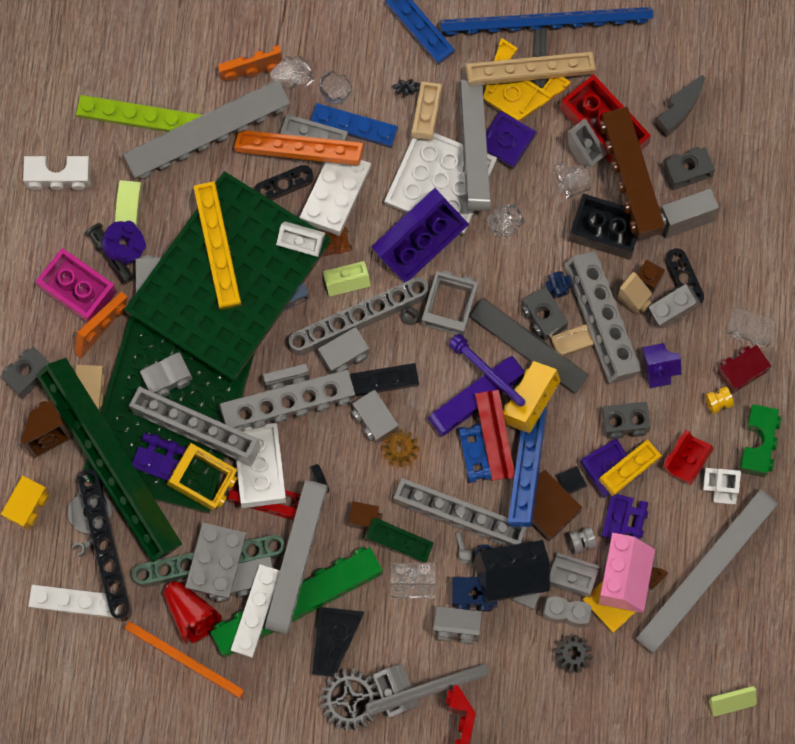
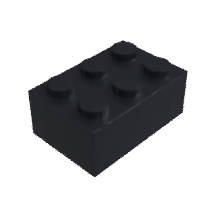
M582 194L570 231L569 241L631 260L637 236L631 232L629 222L632 220L630 213L626 214L623 205Z

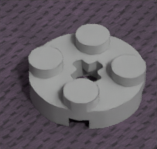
M80 492L68 506V519L78 532L91 535L87 515L84 514L86 511ZM105 496L110 520H112L113 507ZM94 498L90 501V507L92 508L100 504L99 498ZM104 519L97 520L95 528H103L106 521Z

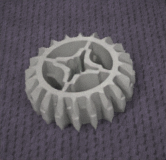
M355 669L351 670V676H347V671L343 670L344 677L340 678L339 674L335 673L334 677L337 681L333 682L329 678L327 682L331 687H322V690L328 694L320 695L321 700L327 701V703H322L320 707L321 709H329L323 715L324 717L332 715L329 720L330 724L338 720L337 729H340L344 723L346 724V731L350 730V724H354L355 731H358L357 723L361 722L365 728L367 727L365 719L367 718L373 722L374 718L368 715L367 710L357 717V706L366 700H369V703L375 701L374 698L379 697L380 694L378 691L373 692L378 687L376 683L369 686L372 680L371 676L367 677L364 681L363 671L359 673L358 677H355ZM350 682L362 685L368 693H355L351 688ZM344 684V695L336 698V700H332L335 690ZM348 689L352 697L357 698V701H354L353 711L349 703L344 702L348 696ZM333 708H347L351 718H344L338 715Z

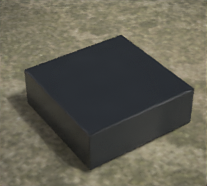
M578 466L557 475L561 486L569 494L587 487Z

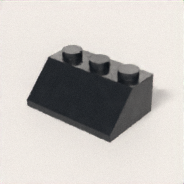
M543 540L479 551L474 560L486 603L550 591V564Z

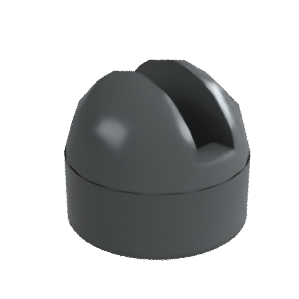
M413 307L405 308L401 313L403 323L406 325L416 324L419 319L418 311ZM406 312H410L415 318L413 319Z

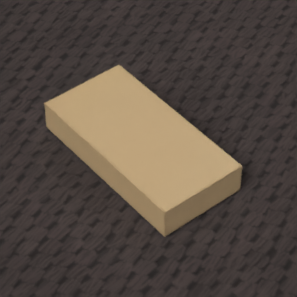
M587 324L550 337L554 349L563 356L595 346Z

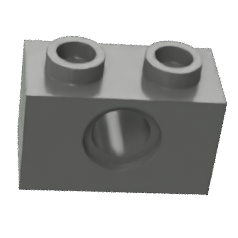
M699 147L692 148L686 154L680 156L679 154L671 155L665 160L663 167L672 191L711 178L715 172L706 147L701 149ZM691 164L694 169L686 170L683 165Z
M546 286L523 299V307L521 309L527 319L531 318L534 325L532 327L538 337L542 336L543 340L546 341L551 336L567 329L568 322ZM546 311L549 317L542 319L538 316V312Z
M34 346L31 349L24 350L19 356L20 359L14 364H9L1 375L3 380L21 399L40 383L36 375L49 364ZM24 368H31V372L28 375H21Z

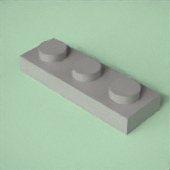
M287 114L280 134L346 141L348 131Z

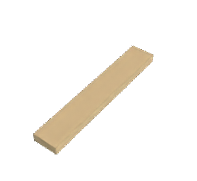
M592 52L466 64L469 86L595 74L596 71Z

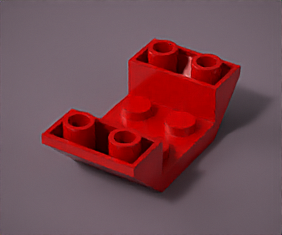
M454 685L453 690H448L446 706H449L450 713L463 715L461 716L458 732L462 733L461 740L456 739L455 744H470L476 713L460 687Z

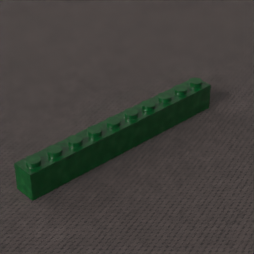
M67 358L47 364L36 375L150 560L153 563L170 555L182 545V542Z

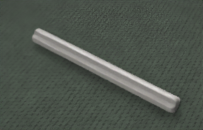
M481 664L366 704L365 707L368 715L371 716L453 688L454 685L459 686L485 677L489 674V671L485 664Z

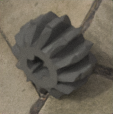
M575 635L574 642L571 641L570 636H566L567 644L560 640L558 645L562 649L558 648L554 651V653L562 655L555 659L556 663L564 662L560 667L561 670H564L566 666H570L569 674L573 673L574 667H576L578 673H581V665L588 668L589 663L586 660L593 659V655L586 654L592 650V646L584 648L587 640L583 639L579 643L578 635ZM572 649H575L576 654L580 655V657L576 656V659L573 660L568 651L571 653Z

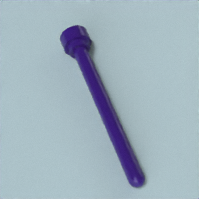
M457 334L450 340L449 347L455 353L464 354L518 406L522 407L525 405V399L469 348L468 340L463 335Z

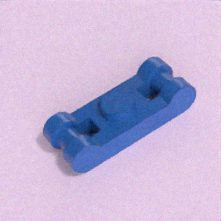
M476 424L474 427L467 429L465 427L458 428L469 483L476 482L477 479L482 478L485 480L491 479L481 424ZM476 436L477 442L468 443L467 437ZM481 465L482 470L474 471L473 466Z

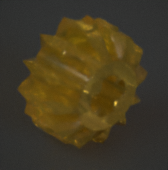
M399 430V436H396L394 431L391 432L392 439L385 437L384 442L388 445L382 446V451L387 452L384 458H391L390 465L392 466L398 461L399 468L403 467L404 461L410 466L411 460L409 458L417 460L418 456L415 452L420 451V447L415 446L418 443V439H411V432L403 436V430ZM401 445H404L405 452L402 450L401 453L397 452V446L401 447Z

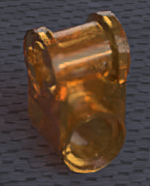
M347 227L343 228L340 236L324 231L327 236L332 238V243L322 257L347 253L353 249L352 245L349 244L347 236L349 230Z

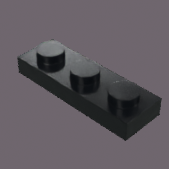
M416 363L351 373L355 392L354 397L367 395L373 390L380 393L419 386Z

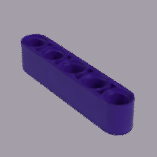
M513 356L508 357L493 368L510 386L521 380L525 373V370ZM484 375L428 417V421L442 437L478 411L475 393L497 389L500 395L503 391Z

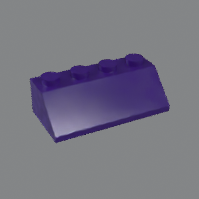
M434 188L384 234L372 248L404 282H407L456 238L469 223Z

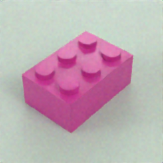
M61 248L35 281L40 290L87 323L117 293L116 287L112 282L63 248Z

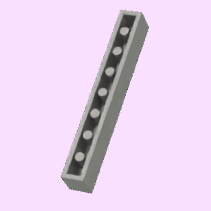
M276 79L124 152L123 155L134 177L139 176L140 179L151 175V170L157 167L161 170L170 166V161L177 157L179 160L185 159L191 155L190 151L196 148L198 151L209 147V142L215 139L219 142L228 138V133L236 130L238 133L249 127L248 123L254 120L256 123L267 119V114L273 111L278 114L288 109L286 105L290 104L279 79Z

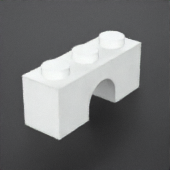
M24 156L23 182L31 190H41L42 188H51L52 190H63V188L84 190L85 188H91L92 163L89 156H67V165L64 170L55 173L49 171V162L46 156Z

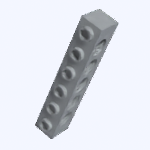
M596 251L575 255L565 263L568 275H570L574 291L608 382L611 384L632 379L641 371L640 363L634 354L632 342L626 333L624 321L617 309V302L612 296L609 281L602 269L601 260L598 258Z
M345 370L220 403L219 409L224 424L244 432V428L253 426L254 429L264 427L266 422L275 421V423L286 421L288 416L296 415V417L308 415V411L311 410L325 411L333 404L338 403L339 406L347 405L354 399L355 392L349 372ZM326 388H333L336 395L329 397L325 394L324 390ZM311 393L315 400L313 402H306L303 395ZM290 399L293 401L294 406L285 408L282 405V401ZM267 404L272 407L273 411L265 414L261 411L260 407ZM242 410H247L251 413V417L244 420L239 416V413Z
M142 387L138 388L129 405L134 415L249 466H252L261 448L257 438Z
M401 478L394 496V504L505 546L522 544L527 531V527L509 526L507 517Z

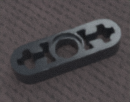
M300 165L259 182L254 190L261 193L262 188L266 191L269 190L267 192L268 195L265 197L273 201L309 186L314 179L313 171L307 165ZM301 172L308 174L306 180L299 178ZM292 175H294V178L296 179L297 184L295 185L291 177ZM282 179H287L290 182V186L287 189H281L278 187V182ZM273 183L275 186V190L277 191L276 193H274L271 184Z
M679 248L670 250L666 263L677 288L685 285L679 280V276L683 273L689 274L691 282L687 285L695 286L692 289L696 296H699L698 299L702 304L704 293L686 253ZM673 255H676V257H681L679 262L681 269L679 270L677 262L671 261L673 259Z

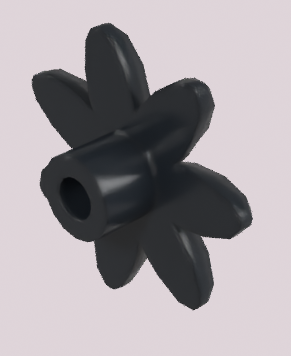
M409 79L407 82L399 80V84L393 85L392 88L397 89L396 94L403 92V95H410L411 91L418 92L416 87L420 86V83H413V79Z

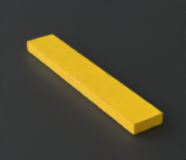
M215 181L194 185L219 308L221 310L240 306L241 301Z

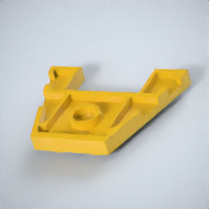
M501 38L494 61L511 60L518 51V48ZM564 77L550 78L543 88L529 80L487 84L483 100L497 111H501L521 122L566 90L571 82Z

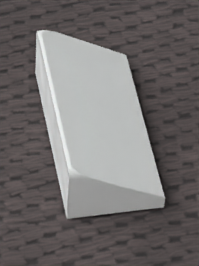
M283 222L276 245L318 257L326 233Z

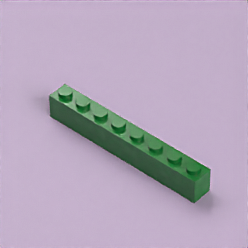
M362 547L354 551V556L347 560L344 557L333 563L334 566L328 570L322 568L313 574L314 577L307 581L304 578L292 622L383 575V570L371 547L367 549ZM244 610L235 614L233 620L227 623L222 621L213 626L214 630L210 631L224 659L235 653L231 651ZM266 621L260 639L275 632L265 629Z

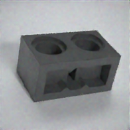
M647 402L603 406L602 408L605 437L610 436L611 439H621L624 435L632 434L633 437L645 436L651 428ZM639 416L642 418L643 423L636 425L632 422L631 418ZM617 418L620 420L621 425L613 427L609 421Z

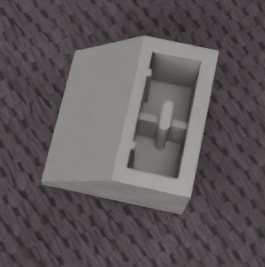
M437 606L434 636L438 637L439 641L451 642L452 638L460 639V643L474 644V641L479 640L482 612Z

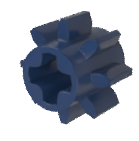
M559 271L548 276L549 281L545 282V286L550 294L553 293L555 298L563 297L570 293L569 288H572L573 285L570 275L564 276L563 271Z

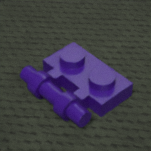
M145 432L142 441L149 443L148 449L139 446L132 464L136 470L168 482L179 463L178 460L174 459L175 454L183 456L186 447L180 446L179 442L173 440L171 442L160 438V435H151ZM157 446L168 450L167 455L164 456L156 453Z
M619 494L611 495L601 537L611 539L612 533L627 534L639 540L643 538L644 520L647 519L649 513L647 511L648 502L640 501L639 507L635 508L632 507L634 498ZM630 515L636 517L634 527L627 526Z

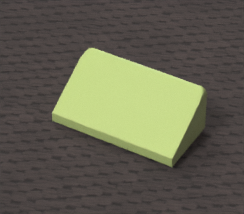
M365 261L323 271L329 296L370 287L371 285Z
M751 686L711 697L709 704L713 716L755 706L757 704L756 688Z

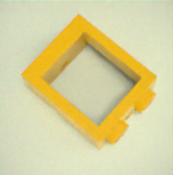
M190 443L166 485L213 511L217 506L221 508L227 496L224 493L228 487L231 489L238 478L235 476L237 469ZM194 456L226 474L212 501L179 483Z

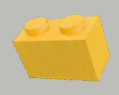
M22 475L1 512V516L28 530L30 526H34L38 519L37 512L40 507L46 505L49 499V491L46 487Z

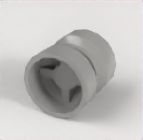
M591 527L584 528L582 532L573 531L569 533L574 554L582 553L584 549L592 550L597 548Z

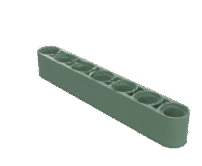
M278 535L245 541L239 563L269 556L272 560L280 558L285 554V543ZM279 542L281 548L279 551L273 552L269 549L270 544ZM251 547L259 548V553L254 557L247 554ZM194 553L157 560L153 563L140 564L132 572L133 579L140 587H151L187 579L189 571H183L182 565L186 561L192 562ZM164 566L171 567V572L167 576L160 575V570ZM142 571L149 572V577L145 581L138 580V575Z

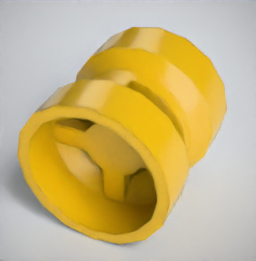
M726 386L720 388L718 393L709 392L705 394L707 406L712 414L720 412V409H723V407L726 409L734 407L732 395Z

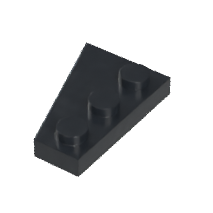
M320 607L312 675L335 678L334 674L338 672L364 616V611Z

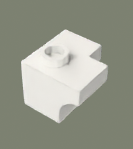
M705 468L703 490L714 491L713 502L736 504L741 471Z

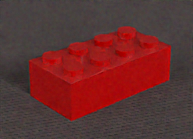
M593 74L561 101L560 110L575 126L583 119H586L606 151L605 141H607L605 134L601 133L599 127L602 113L625 107ZM630 113L642 151L649 145L651 134ZM607 153L604 157L611 164V161H613L612 155Z

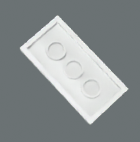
M361 160L359 166L325 162L300 215V219L315 228L340 236L371 169V163Z
M277 423L266 424V426L254 429L253 426L244 428V433L259 440L261 448L252 466L236 460L241 507L248 508L286 503Z

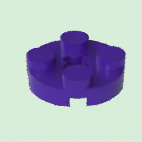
M129 220L126 222L117 221L105 230L102 247L106 255L113 261L116 259L121 261V264H131L142 255L146 249V242L143 234L134 222ZM121 239L126 240L128 247L119 243Z

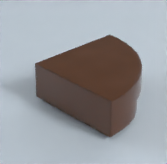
M652 567L649 588L653 590L668 575V572L661 568Z

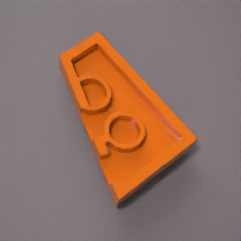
M280 45L274 46L273 51L264 53L262 50L255 52V55L249 59L240 57L218 64L221 80L227 81L235 80L240 76L253 77L262 72L275 73L284 68Z
M122 291L77 332L74 354L80 359L112 322L125 312L128 296Z

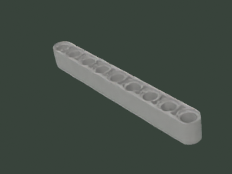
M761 489L639 634L636 640L654 654L779 503Z

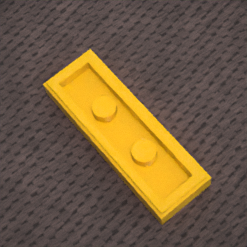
M647 439L598 480L614 496L660 459L662 455Z

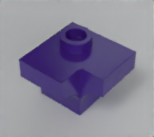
M664 343L642 347L643 364L649 388L671 385V376L682 375L679 353L669 352L665 348Z

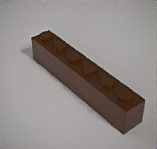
M628 107L602 113L599 127L601 133L605 134L607 141H605L606 151L612 155V170L619 177L617 186L620 194H624L626 200L623 201L626 214L630 213L632 221L629 224L632 234H636L638 240L663 234L665 225Z

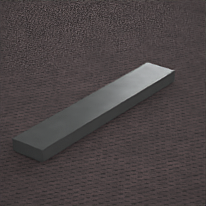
M482 298L471 314L473 319L532 362L535 361L557 369L560 382L573 392L577 393L588 378L589 374L485 298Z

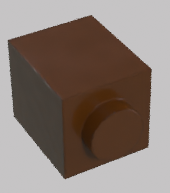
M645 260L637 274L651 291L652 295L661 282L665 269Z
M353 501L348 521L349 527L368 530L371 519L375 517L382 520L383 513H379V506Z

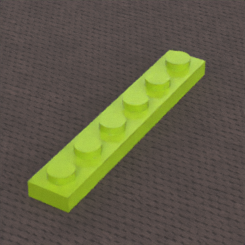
M80 95L76 112L77 118L168 132L201 116V114Z

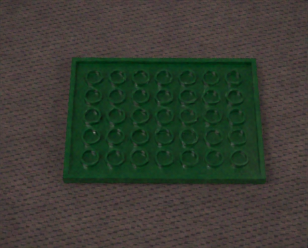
M130 315L101 414L131 462H133L139 446L148 449L149 443L142 441L145 432L151 435H160V438L170 442L172 440L179 442V445L186 447V449L192 443L225 462V454L134 415L129 405L139 387L148 390L140 371L180 352L193 379L189 381L190 384L182 389L173 388L169 391L170 394L164 398L223 423L219 409L220 403L243 398L256 351L233 382ZM157 446L155 452L166 456L168 450ZM176 453L174 459L180 461L182 455ZM194 456L179 483L212 501L217 490L221 471ZM87 458L83 471L93 470L96 472ZM137 470L155 501L210 514V509L166 485L167 481ZM89 477L85 480V483L94 484L95 478Z

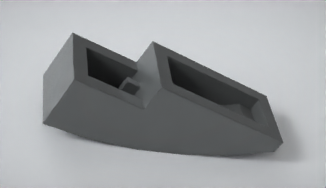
M701 75L672 96L667 105L669 110L657 118L656 126L666 138L686 120L694 108L705 81L704 75Z

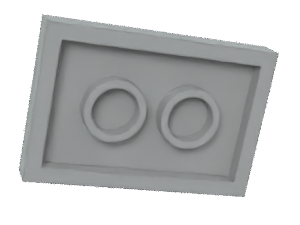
M202 523L185 588L230 599L247 534L237 530Z

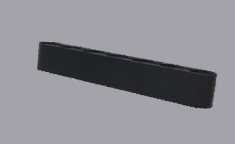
M85 470L79 475L78 482L109 611L117 621L124 622L131 617L132 606L102 483L96 472ZM87 478H95V483L92 486H85ZM94 498H99L100 504L95 508L90 507V501ZM104 519L106 521L105 526L101 529H96V521ZM108 540L111 542L109 549L100 550V544L103 541ZM109 562L116 563V568L112 572L105 571V566ZM113 584H121V590L118 593L113 594L110 592ZM119 605H125L127 608L123 615H116L115 610Z

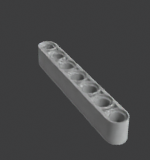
M460 80L459 97L467 211H489L490 188L483 86H469L468 80Z
M423 278L411 279L291 334L289 338L291 351L298 356L305 355L355 327L358 330L363 329L407 307L416 305L427 298L428 284ZM421 286L424 291L417 294L413 292V288ZM396 295H401L405 298L399 303L393 300ZM376 304H382L385 307L379 312L373 309ZM356 313L365 315L364 319L360 321L355 320L353 316ZM336 322H343L345 324L344 328L340 330L335 329L333 326ZM317 331L325 333L324 337L320 339L315 338L313 335ZM297 340L305 341L304 346L300 348L295 347L294 343Z
M305 480L265 629L288 634L328 485Z

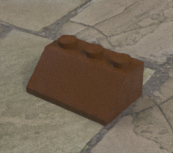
M50 400L38 403L35 409L31 410L21 442L34 459L69 441L73 437L62 416Z

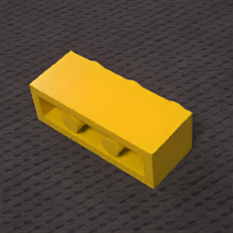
M533 361L530 368L526 369L522 382L514 389L525 399L526 403L520 407L511 399L504 406L503 415L508 426L530 434L561 381L557 369Z

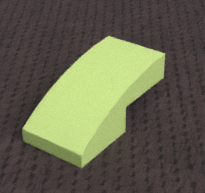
M119 180L115 222H126L129 220L137 226L141 182Z

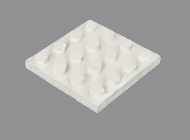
M436 133L433 135V140L413 138L384 204L408 213L431 190L436 188L459 214L470 223L475 211H467L463 145ZM487 154L490 178L497 162V157ZM468 226L460 233V235H465Z

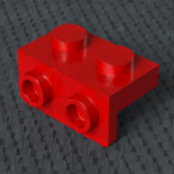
M685 430L683 435L677 439L676 446L671 454L667 455L664 468L670 476L692 485L714 448L711 444L693 437L690 431Z

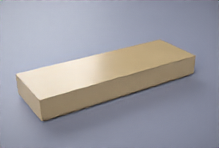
M421 81L411 134L412 138L433 140L442 84Z

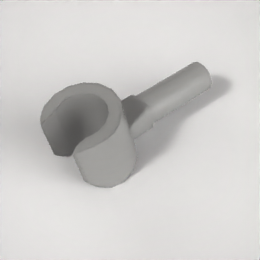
M458 532L456 537L459 544V560L462 563H471L472 550H465L462 534Z
M91 538L84 543H74L72 545L73 550L79 546L82 547V551L76 556L86 555L87 548L93 544V540Z

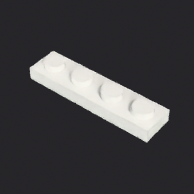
M259 565L231 648L232 652L251 658L254 657L271 606L280 570Z
M32 585L29 608L114 618L109 611L105 593ZM120 605L115 610L116 615H119Z

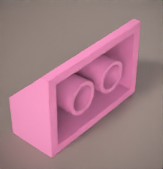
M612 533L599 605L644 613L655 554L654 548L636 537Z

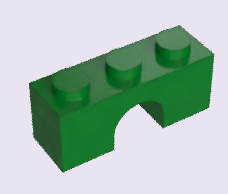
M752 404L746 430L756 432L761 437L762 445L757 448L745 447L743 449L739 468L741 473L765 478L768 472H772L774 459H771L772 450H776L778 438L774 437L775 430H779L781 424V416H778L779 409Z

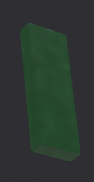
M375 517L371 519L364 538L421 563H427L434 543Z

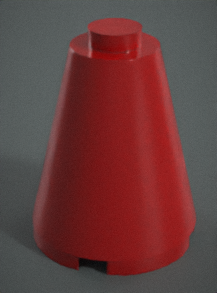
M170 582L165 587L163 596L180 636L186 644H188V641H191L192 644L199 642L211 634L212 626L215 622L217 624L220 623L222 616L195 592L186 589V585L182 582Z

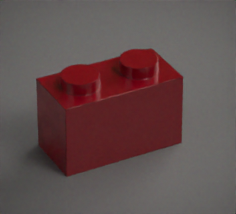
M757 345L752 348L747 346L738 352L739 356L732 359L729 357L720 363L721 367L718 374L732 394L769 372L771 364Z

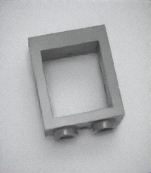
M436 271L422 317V326L464 336L477 294L478 282L466 276L462 278L456 277L449 271ZM440 284L470 292L462 322L431 314Z

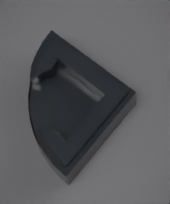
M318 464L311 466L316 482L327 485Z

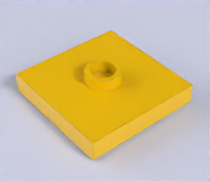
M602 581L592 590L590 598L585 597L582 601L592 607L591 611L614 633L636 612L599 605Z

